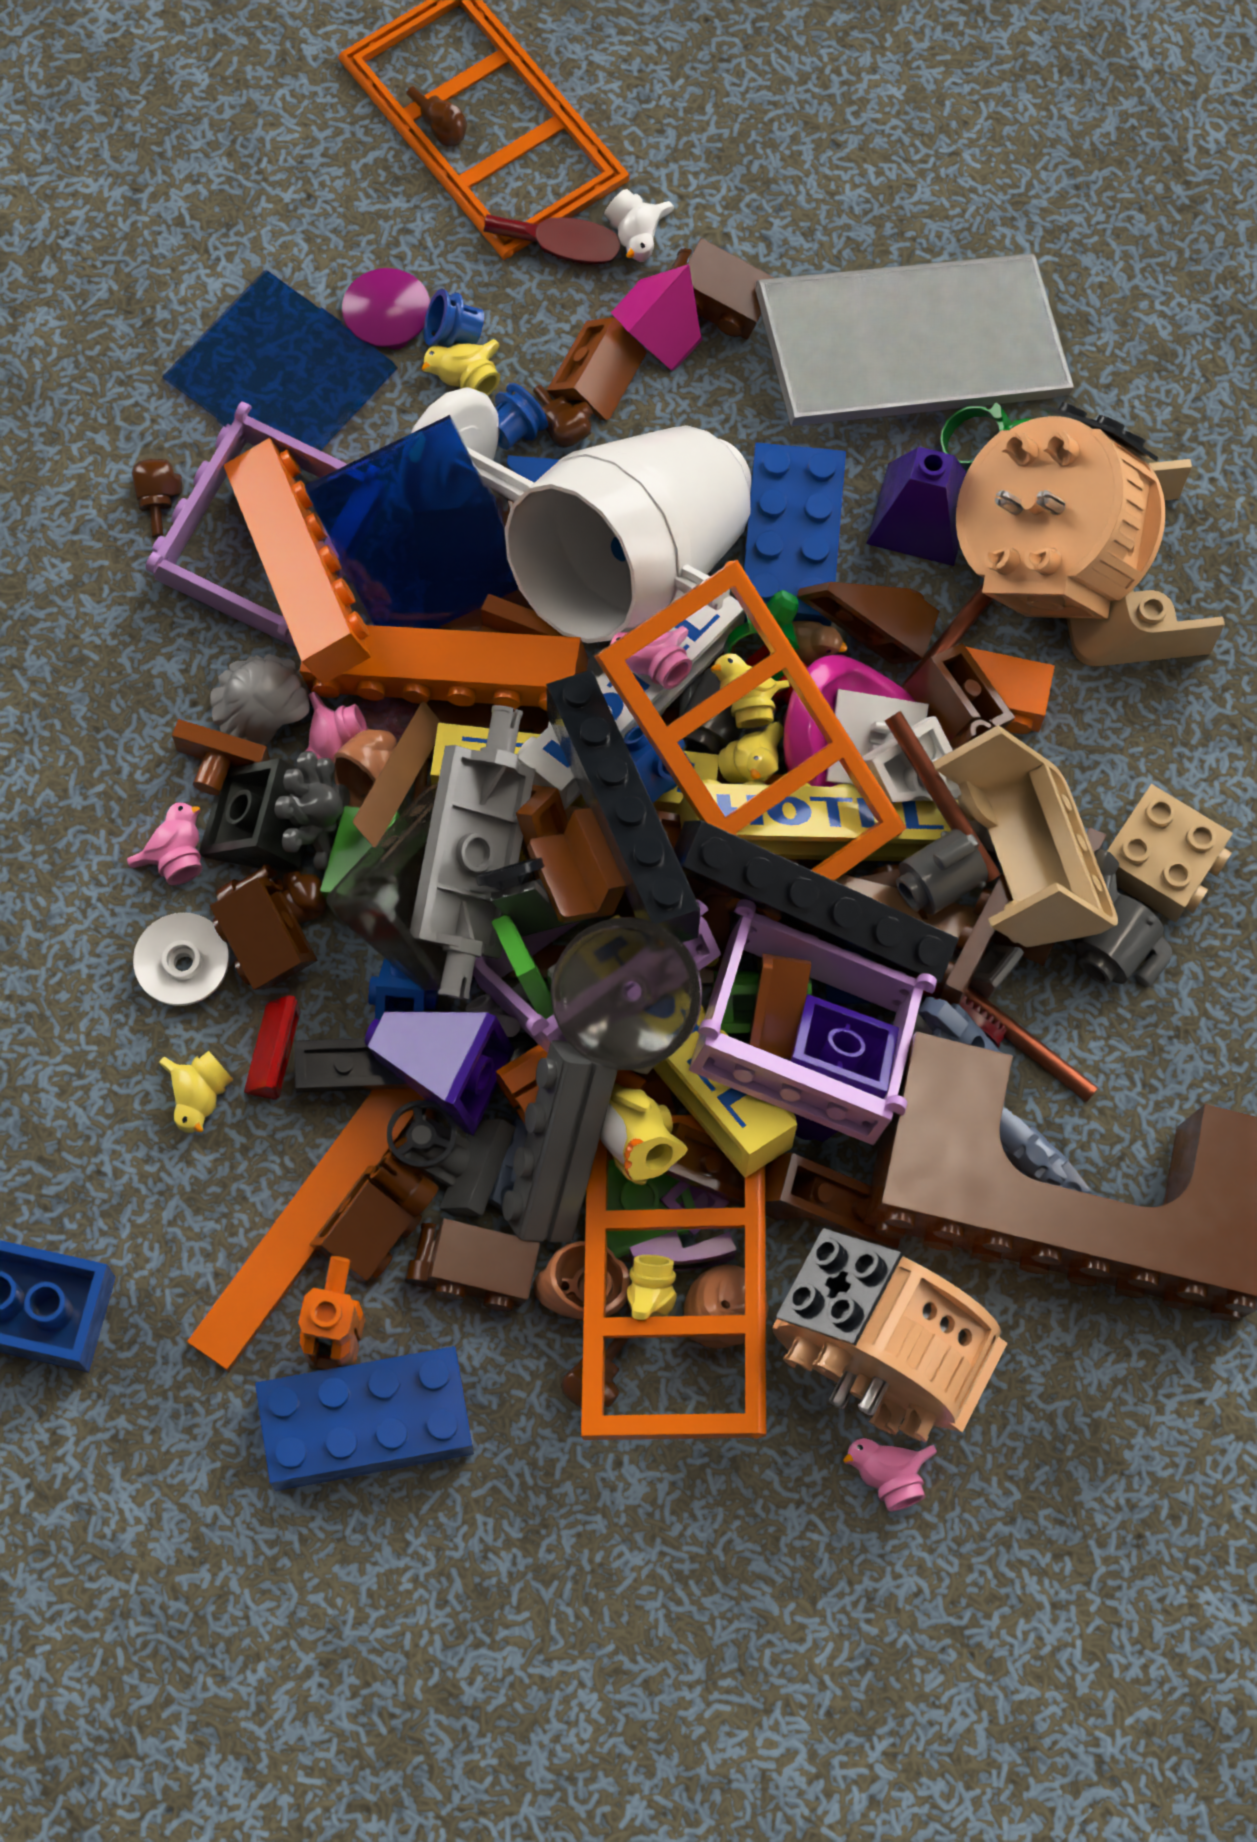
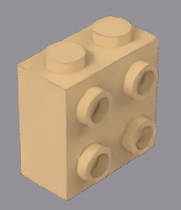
M1151 784L1107 850L1119 862V868L1116 871L1117 887L1176 923L1185 909L1191 913L1195 912L1208 891L1207 888L1201 885L1209 872L1217 877L1231 856L1232 852L1225 849V846L1233 833Z

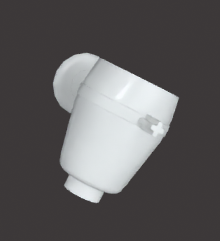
M468 387L447 392L432 403L414 425L403 450L399 470L401 492L414 511L459 507L473 495L480 484L514 501L505 526L507 560L519 590L537 615L559 633L567 637H581L582 642L588 644L610 641L619 632H630L709 578L710 576L707 574L744 532L751 510V474L742 454L732 444L716 438L710 432L687 425L573 451L561 458L534 483L493 461L500 434L498 412L485 393ZM730 589L708 603L707 606L716 611L721 609L723 600L729 597Z

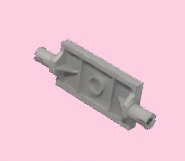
M501 705L492 706V717L486 747L477 751L458 745L445 746L409 938L443 946V951H446L447 955L438 995H448L450 998L469 1000L470 998L469 991L476 957L500 959L503 947L491 921L504 915L491 902V892L498 891V889L485 885L478 886L475 876L518 863L523 834L516 812L531 797L536 770L535 768L521 765L518 761L519 755L514 754L523 711L515 709L513 712L512 707Z

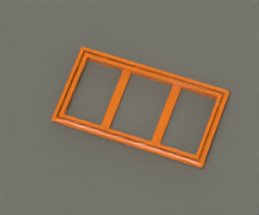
M426 0L345 49L338 56L341 64L503 260L512 257L513 254L532 243V241L483 232L486 215L491 214L470 188L565 129L601 174L525 222L539 225L548 218H572L629 182L630 174L482 0ZM459 5L498 51L424 96L429 99L431 96L436 95L441 100L448 101L509 63L554 116L460 175L456 173L414 122L422 117L421 107L413 102L403 108L366 64L370 59Z
M738 560L727 562L724 568L594 656L699 820H703L737 836L736 833L834 763L840 761L878 822L811 870L831 880H836L891 839L901 835L907 828ZM731 589L771 654L666 726L625 660ZM782 670L828 745L725 817L677 742ZM756 907L761 915L767 916L776 922L781 919Z
M671 1115L673 1124L682 1123L708 1134L693 1115ZM599 1139L586 1188L582 1439H759L766 1437L765 1166L745 1178L744 1208L608 1210L609 1150ZM745 1228V1315L648 1317L644 1320L634 1319L633 1317H606L607 1231ZM745 1336V1413L604 1415L605 1338Z

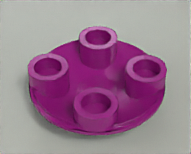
M394 268L371 270L355 279L345 292L342 302L344 323L358 339L365 343L393 350L401 349L424 329L430 298L424 285L408 272Z

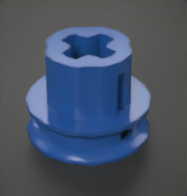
M443 288L437 290L430 301L425 317V343L429 346L438 343L439 346L447 348L453 343L477 344L484 324L483 310L464 305L462 295L457 292L449 295Z
M509 383L506 386V393L499 392L495 395V408L498 412V428L500 433L497 445L502 449L508 450L522 437L532 441L537 437V430L544 431L548 427V420L540 404L520 385Z

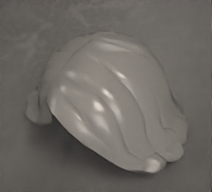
M266 654L264 658L259 655L249 656L246 661L231 663L229 665L230 670H225L218 676L220 686L213 688L210 694V702L213 707L214 725L220 726L222 733L264 746L272 740L283 724L301 720L308 714L310 709L309 689L299 672L300 669L297 670L293 660H282L272 654Z

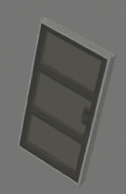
M1034 254L756 281V294L791 426L957 409L968 406L994 405L996 402L1004 404L1050 399L1070 395L1074 388Z

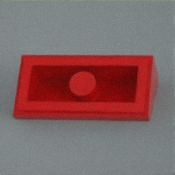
M287 995L266 1004L244 1093L273 1100L280 1098L301 1014L295 996Z

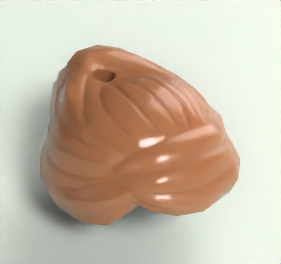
M368 729L359 732L334 754L335 783L348 787L350 792L348 807H361L397 745L396 738L390 731Z
M585 1241L567 1244L556 1251L548 1262L547 1267L540 1271L533 1281L535 1296L545 1307L563 1317L576 1320H584ZM608 1247L606 1317L618 1312L628 1301L627 1287L632 1283L629 1269L623 1261L615 1258L613 1252ZM564 1287H569L568 1290H563Z
M719 1265L711 1267L700 1274L691 1284L683 1303V1316L745 1315V1269L735 1265ZM766 1291V1319H767V1317H768V1312H769V1306H768V1302H767V1291ZM745 1336L689 1337L704 1347L715 1349L736 1346L745 1342Z

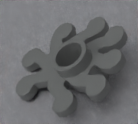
M305 751L297 759V769H288L284 775V787L290 793V796H280L275 803L274 810L279 819H289L294 826L300 827V829L289 828L283 833L282 845L285 852L296 853L301 845L313 844L316 850L314 858L315 868L318 871H326L332 851L329 837H331L332 844H334L339 827L336 820L342 815L344 807L348 806L350 792L348 787L343 784H336L333 787L331 777L334 773L335 765L330 758L317 759L315 753Z

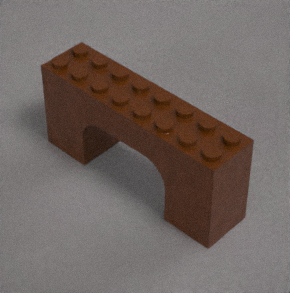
M916 1031L911 1038L898 1092L899 1096L907 1100L906 1111L903 1116L893 1112L892 1120L880 1136L863 1224L876 1227L875 1232L888 1238L902 1239L905 1234L924 1239L923 1244L937 1250L950 1251L953 1249V1246L972 1251L971 1256L985 1262L997 1263L1001 1261V1258L1019 1262V1268L1029 1273L1048 1274L1049 1270L1067 1274L1069 1282L1082 1286H1096L1097 1282L1115 1286L1117 1294L1126 1297L1143 1298L1145 1294L1163 1298L1162 1303L1165 1306L1174 1309L1190 1310L1192 1306L1211 1310V1317L1223 1321L1237 1322L1240 1321V1317H1245L1257 1310L1256 1116L1204 1104L1176 1127L1166 1192L1161 1206L1142 1207L1034 1180L1016 1169L1007 1158L1000 1140V1121L1013 1055Z

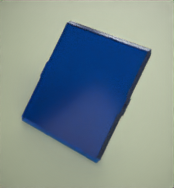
M265 270L162 377L216 417L217 421L225 427L227 424L232 425L235 420V411L240 402L243 401L251 405V410L247 416L321 451L398 367L392 360L370 344L356 337L334 315L322 307H317L268 270Z
M450 415L305 485L306 492L339 555L338 560L342 566V571L346 574L349 582L353 583L375 626L436 629L482 607L488 594L501 598L519 589L507 560L505 525L500 517V509L496 503V498L491 493L488 485L485 486Z

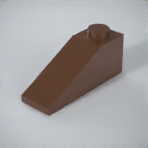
M826 582L800 588L797 594L800 600L892 664L924 659L940 612L925 601L924 596L920 592L910 588Z

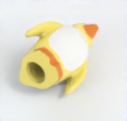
M614 1082L600 1140L612 1153L616 1167L635 1184L644 1185L648 1179L665 1173L686 1154L688 1149L681 1140L670 1134L673 1129V1122L670 1111L665 1105L658 1106L643 1090L622 1087Z

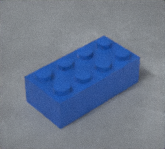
M755 442L750 491L751 510L747 523L743 569L765 604L768 603L775 593L785 590L793 594L799 603L798 612L793 621H817L824 626H831L832 622L800 600L797 594L800 588L826 582H836L846 451ZM746 613L744 617V623L748 622Z
M0 1240V1353L89 1373L116 1279L109 1266L100 1262Z
M455 1346L255 1382L269 1481L275 1491L474 1455Z

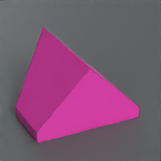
M689 264L640 279L611 312L632 336L671 371L679 367L703 340L700 333Z

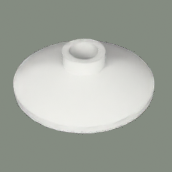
M174 913L156 920L142 933L134 950V972L139 984L155 1000L173 1006L191 1005L206 999L221 985L228 971L229 949L227 943L217 934L213 923L207 918L193 913ZM182 957H190L193 960L192 966L186 971L176 969V963Z

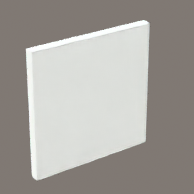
M842 689L836 691L834 713L862 757L894 738L885 723V720L901 711L910 727L927 717L928 704ZM840 761L827 768L826 782L854 785Z

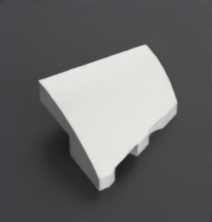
M936 716L926 717L911 727L932 763L953 751ZM895 738L862 757L890 802L933 801ZM939 773L953 797L958 799V796L961 795L958 784Z

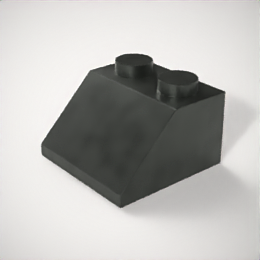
M277 758L229 768L220 794L214 796L199 851L201 857L261 869L265 864H270L275 871L299 868L301 860L306 853L307 845H301L296 853L285 852L282 845V837L287 829H300V827L294 826L289 819H279L274 810L275 803L280 796H290L283 783L286 771L288 769H297V767Z

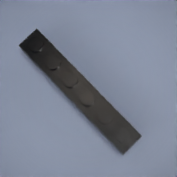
M588 670L546 684L548 719L588 808H592L626 883L624 891L651 952L654 953L698 938L700 907L593 671Z
M703 820L685 821L673 848L685 875L740 900H750L755 903L756 907L890 968L901 971L915 979L920 974L926 973L934 976L937 980L936 983H941L959 940L956 936Z

